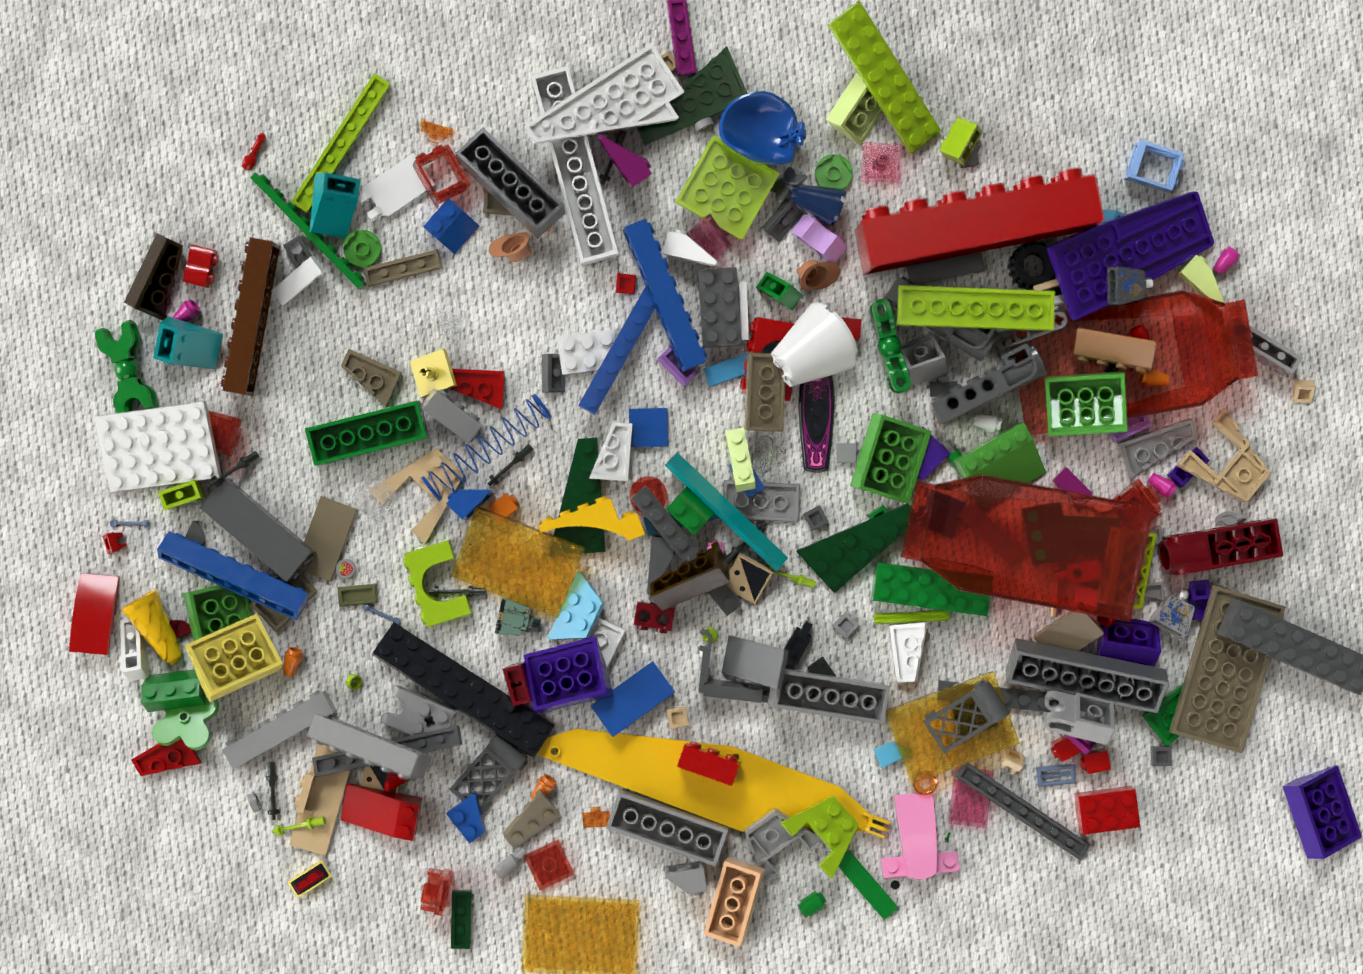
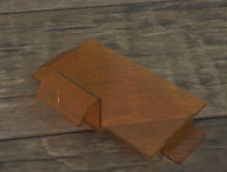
M421 119L419 124L422 127L421 131L429 133V138L438 140V136L447 139L448 135H451L453 132V128Z
M590 807L591 812L582 813L583 828L606 827L610 817V811H601L600 807Z

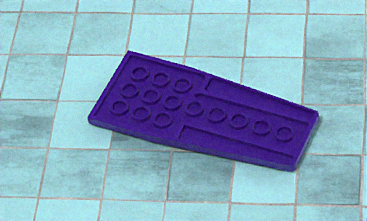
M1193 191L1092 226L1046 247L1070 318L1071 320H1077L1109 305L1107 267L1144 270L1145 278L1155 280L1213 246L1214 239L1199 193Z

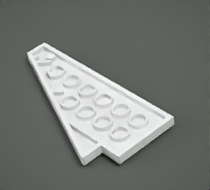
M651 43L526 124L524 129L534 144L675 121L679 117L670 105V102L681 96L684 90Z

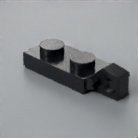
M805 620L801 628L796 627L783 649L789 651L786 669L795 670L811 641L812 634L809 631L813 624Z

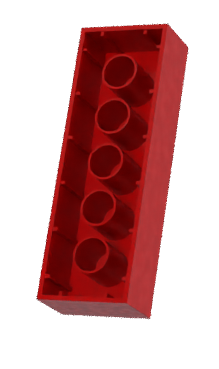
M1081 167L1058 172V176L1051 178V183L1044 184L1043 175H1037L1019 180L1020 184L1014 185L1012 191L1006 192L1004 183H996L982 187L981 191L975 193V198L967 199L966 190L942 195L943 199L938 200V205L929 207L927 198H920L905 202L904 207L899 208L900 213L890 215L889 206L865 210L866 214L861 216L862 220L854 230L863 275L1024 244L1029 241H1039L1079 233L1092 226L1099 225L1104 222L1096 175L1083 176Z

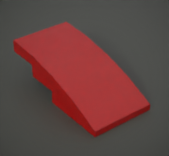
M80 573L73 609L68 652L109 654L110 638L114 628V615L117 612L120 576Z

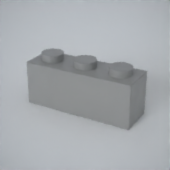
M434 388L420 407L469 444L482 427L480 422H478L480 418L473 412L470 414L465 412V406L457 400L454 403L449 400L450 395L444 390L438 391Z

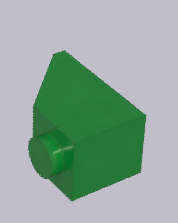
M768 272L765 273L756 286L757 289L791 311L803 296L791 284Z

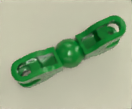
M878 299L869 308L872 325L877 340H879L877 347L880 355L884 357L883 363L890 390L894 393H901L909 389L911 384L902 353H900L902 343L895 336L897 333L890 303L886 299ZM877 306L883 309V314L878 313ZM897 379L902 381L901 387L896 384Z
M132 320L124 321L121 324L122 335L118 341L113 339L108 329H97L95 337L98 349L108 355L112 363H116L114 373L121 380L117 382L118 390L113 398L116 413L132 411V403L135 399L140 400L144 409L158 408L155 390L146 385L142 377H138L139 366L133 360L137 358L136 349L141 341L136 323Z

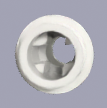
M975 414L973 425L991 433H999L1002 418L998 417V415Z

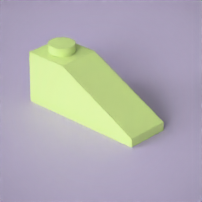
M1195 255L1188 260L1177 275L1218 312L1224 311L1226 305L1211 267L1207 265L1208 261L1202 256Z

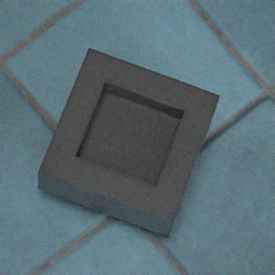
M820 505L803 513L811 531L829 522Z
M1151 746V766H1172V747Z

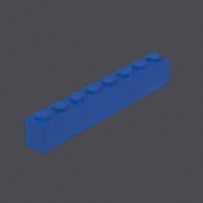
M645 218L625 226L622 230L682 372L705 363V358H707L706 351L698 343L699 335L690 324L692 322L691 316L688 311L685 312L683 297L676 291L675 287L677 284L675 278L670 276L667 270L669 269V264L666 258H662L660 253L662 251L661 245L653 237L654 229L651 223H647Z
M169 531L157 548L159 559L292 619L298 620L308 603V593L302 588L290 586L284 580H277L266 572H259L248 564H241L233 557L221 555L217 550L208 549L197 541H190L179 533Z

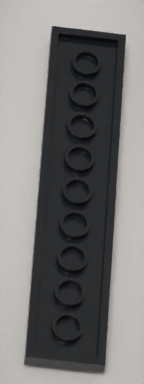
M395 622L392 623L372 652L373 656L532 758L536 756L555 726L523 704L513 706L509 695Z

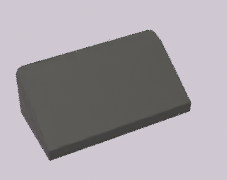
M785 199L763 225L762 229L780 242L803 212L792 201Z
M542 354V393L565 392V375H562L559 354Z

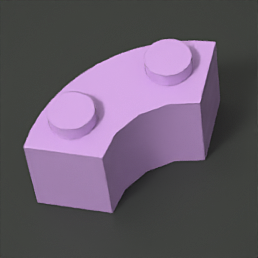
M804 214L791 233L806 246L813 248L819 256L835 263L848 247L842 241L844 238L839 233H832L821 225L822 221L818 218Z

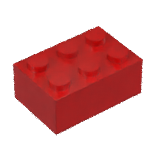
M693 741L689 744H684L677 767L733 786L741 764L740 761H737L738 757L727 754L726 757L719 754V750L710 747L708 750L701 748L702 744Z
M1132 786L1074 793L1078 829L1083 835L1140 827L1136 789Z

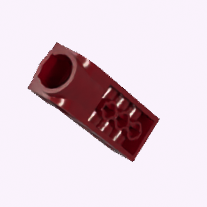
M1266 518L1200 531L1162 536V541L1158 545L1161 567L1167 575L1190 574L1284 556L1277 518Z

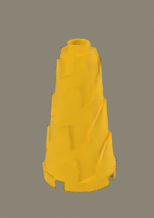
M152 590L144 594L145 596L133 600L121 610L140 635L144 636L153 650L158 653L163 662L165 661L173 665L181 660V649L169 623L170 619L163 607L157 590Z

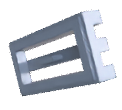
M1075 764L1036 767L1038 787L1076 783ZM1071 769L1070 772L1041 774V771ZM1071 776L1072 778L1042 782V778Z

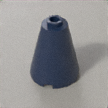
M798 184L797 188L793 187L790 198L793 199L792 203L833 227V222H837L844 203L841 201V197L846 196V190Z

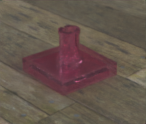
M863 142L861 181L899 183L901 144Z
M711 214L705 216L686 233L688 237L692 238L715 259L732 246L726 237L728 233L720 229Z

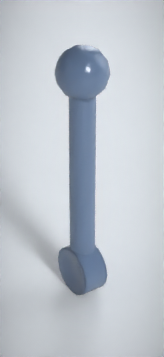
M111 520L110 526L135 525L149 527L150 522L148 520L143 522H118L117 520Z
M369 604L363 606L365 611H371L398 625L400 624V619L397 617L393 618L373 609Z

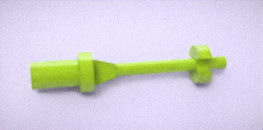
M767 564V567L773 570V573L790 578L799 586L802 584L811 588L815 587L816 581L805 578L802 574L790 575L778 570L775 571Z
M324 816L314 819L310 817L304 823L287 827L276 825L275 829L272 830V834L276 833L277 836H282L284 831L301 827L314 829L315 826L326 824V818Z

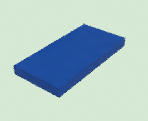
M652 661L612 690L613 696L599 699L591 705V708L611 736L615 737L673 695L675 691Z

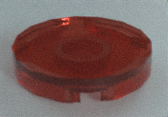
M644 476L632 485L630 501L637 511L641 512L631 497L644 486L649 488L664 507L667 501V490L659 479L653 476Z

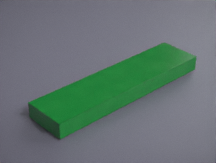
M847 849L838 867L885 920L899 907L853 853Z

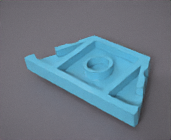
M577 572L548 635V639H586L590 637L605 603L596 594L594 587L586 580L584 573Z

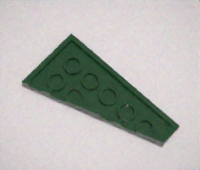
M727 46L682 86L684 93L670 102V105L679 117L677 120L637 127L644 146L692 126L704 118L724 112L725 108L732 101L748 94Z
M597 437L577 440L559 513L569 509L571 513L578 510L577 506L585 503L591 506L596 504L595 499L602 497L600 479L589 478L598 458ZM586 526L555 528L548 556L606 552L604 529Z
M906 503L796 550V552L832 592L836 593L921 517L909 503Z

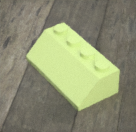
M858 72L827 116L826 121L834 129L861 146L883 111Z

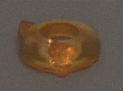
M920 771L912 779L915 791L921 795H930L937 788V778L933 772ZM921 778H928L930 780L929 788L923 789L920 787L919 781Z

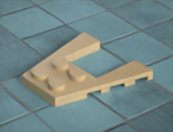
M1225 408L1211 424L1239 450L1217 475L1191 450L1187 451L1176 466L1245 503L1248 502L1267 479L1270 472L1257 453L1253 452L1249 446V441L1243 437L1239 431V426L1235 421H1232L1228 415V410Z
M437 448L370 489L384 504L409 477H412L438 503L411 530L424 543L428 541L447 507L446 503L449 501L447 497L453 491L449 490L431 474L442 496V500L438 501L421 477L425 476L437 492L429 476V471H432L452 489L441 466V462H444L463 479L462 472ZM443 464L454 486V490H457L461 480Z

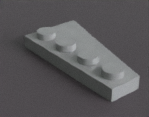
M1188 418L1118 442L1128 479H1132L1142 470L1145 471L1151 467L1150 465L1167 457L1172 451L1178 450L1197 438L1193 420Z

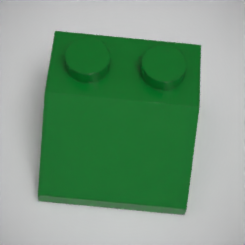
M688 487L666 508L693 535L714 514Z

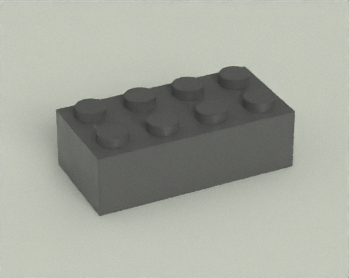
M737 267L698 270L702 347L741 346Z

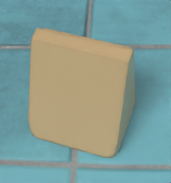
M1294 379L1292 402L1312 403L1316 388L1312 380Z

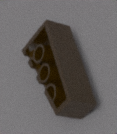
M156 233L124 303L162 321L167 318V306H170L171 298L169 297L171 288L175 284L174 275L175 271L178 270L183 245Z
M717 541L711 544L712 548L706 552L703 550L698 552L695 559L690 562L684 561L681 563L676 571L670 570L650 583V597L662 611L730 582L729 568Z

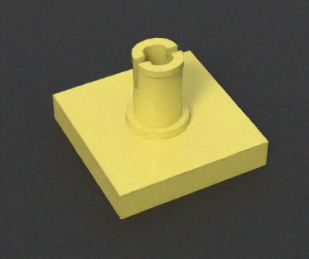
M441 349L410 361L420 398L428 397L434 388L440 391L441 389L446 390L457 386L446 349Z

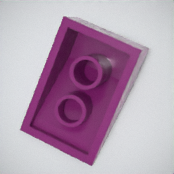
M599 133L595 135L629 185L634 187L652 174L649 170L651 165L646 158L632 153Z

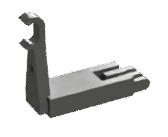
M701 630V635L708 636V644L698 647L700 651H703L698 693H704L706 697L768 703L770 691L763 690L760 684L708 679L712 634L708 630Z

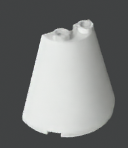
M814 302L810 304L771 353L774 364L778 368L781 367L783 369V380L790 387L848 371L857 364L858 359L855 358V354L858 350L851 331L842 318L835 311L831 313L827 310L828 306L823 303Z

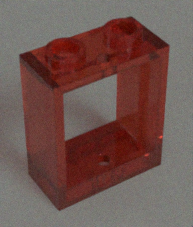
M449 144L445 146L438 145L432 149L431 153L427 155L422 153L415 157L416 160L412 166L435 206L446 201L448 198L451 199L467 191L471 186ZM444 156L458 182L436 193L422 166Z

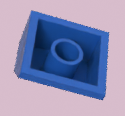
M448 198L423 227L455 255L477 230L479 225Z
M487 489L454 490L447 497L449 501L446 504L462 520H468L494 492Z

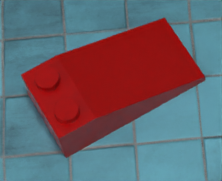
M347 783L341 821L394 838L413 841L417 831L423 798Z

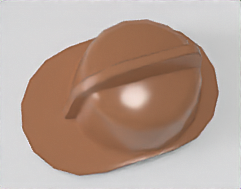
M526 232L504 235L494 240L490 244L488 251L494 257H506L513 262L521 261L532 255L528 243L530 236Z
M808 260L801 267H798L796 272L800 279L801 288L813 290L826 288L836 282L840 275V268L834 262L820 263L816 260Z

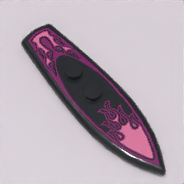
M832 375L802 383L799 388L798 406L803 468L808 472L819 473L829 469L835 412V391Z

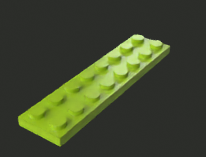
M860 1L854 3L827 24L909 153L916 151L941 131Z
M899 285L897 325L1053 331L1055 291Z

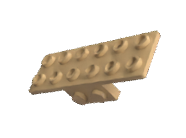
M318 744L314 757L336 753V751L329 749V746ZM312 762L310 772L301 779L300 787H302V791L295 800L294 805L297 806L296 812H298L295 825L306 822V819L310 817L314 819L323 816L326 818V824L315 826L314 829H308L307 827L293 829L289 842L290 846L321 855L327 854L351 770L315 777Z

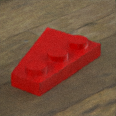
M452 369L457 386L449 388L450 390L503 410L505 371Z
M182 739L168 746L157 744L131 759L140 776L202 763L195 750L190 749Z

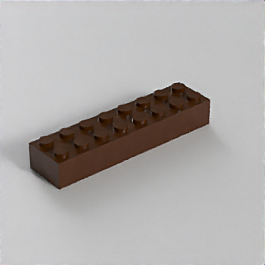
M250 237L249 242L247 241L245 244V253L247 255L246 260L242 262L241 266L243 277L238 283L240 294L239 299H236L234 309L237 311L236 317L231 322L233 333L232 337H229L228 340L229 356H226L224 361L226 373L221 379L222 391L254 396L272 295L271 290H273L280 245L273 241Z

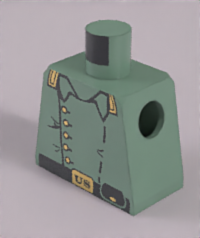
M502 597L494 634L526 635L528 627L540 629L542 618L531 616L532 607L510 598Z

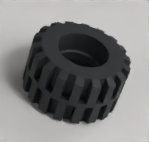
M1026 242L1014 250L1012 256H1010L1008 260L1010 263L1007 266V269H1010L1008 274L1009 277L1012 276V282L1014 284L1017 283L1020 289L1033 290V286L1056 278L1046 249L1049 246H1046L1045 242ZM1029 255H1035L1043 262L1044 269L1038 277H1032L1024 270V259Z

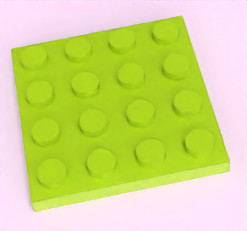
M713 135L675 203L742 241L780 173L765 164L754 162L736 153L721 139Z

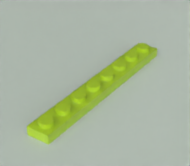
M375 73L372 75L291 203L307 213L310 212L312 209L315 174L324 172L334 174L390 88L391 84Z

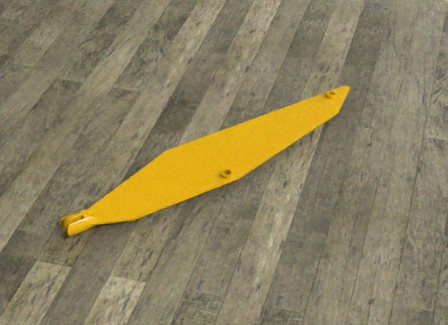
M576 728L547 737L536 754L741 832H745L744 829L774 808L792 817L830 796H834L859 824L856 831H864L885 839L886 835L871 830L870 827L884 832H888L889 828L872 821L874 819L888 825L891 824V821L869 813L837 785L733 746L696 742L702 744L701 748L708 750L709 747L719 750V754L725 757L727 754L739 755L737 761H740L741 764L733 786L677 767L684 744H689L691 741L621 733L612 737L609 732ZM552 748H557L558 754H552Z

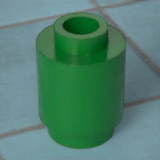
M814 891L800 900L801 903L797 906L804 917L807 918L826 907L824 903L827 900L821 892L817 893Z

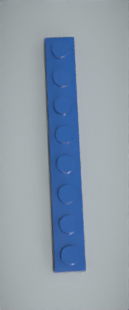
M646 286L578 405L593 415L598 411L655 310Z

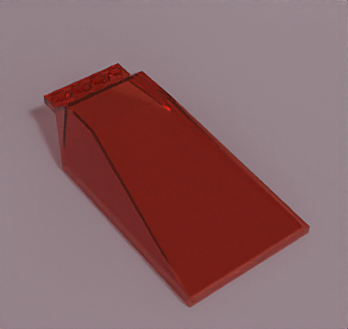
M1183 290L1148 296L1120 305L1109 304L1077 320H1071L1069 312H1063L1068 320L1064 328L1011 347L1014 350L1024 344L1028 346L1033 345L1047 371V375L1019 389L1024 423L1031 435L1048 433L1046 376L1103 373L1108 367L1097 365L1096 361L1089 360V363H1084L1074 358L1078 328L1130 337V330L1144 324L1145 328H1148L1150 340L1157 342L1152 368L1169 375L1167 386L1143 385L1138 379L1139 372H1136L1134 368L1128 367L1127 370L1119 369L1117 371L1124 372L1127 419L1203 406L1238 379L1258 376L1245 299L1223 303ZM1056 315L1054 324L1057 323L1061 326L1064 317ZM1017 330V338H1026L1027 331ZM1013 331L1009 332L1011 335L1009 337L1010 340L1012 339V343H1015L1016 340L1013 337ZM1022 351L1013 354L1015 363L1026 359Z
M983 474L938 484L916 481L901 557L921 561L960 591L1130 622L1154 507Z

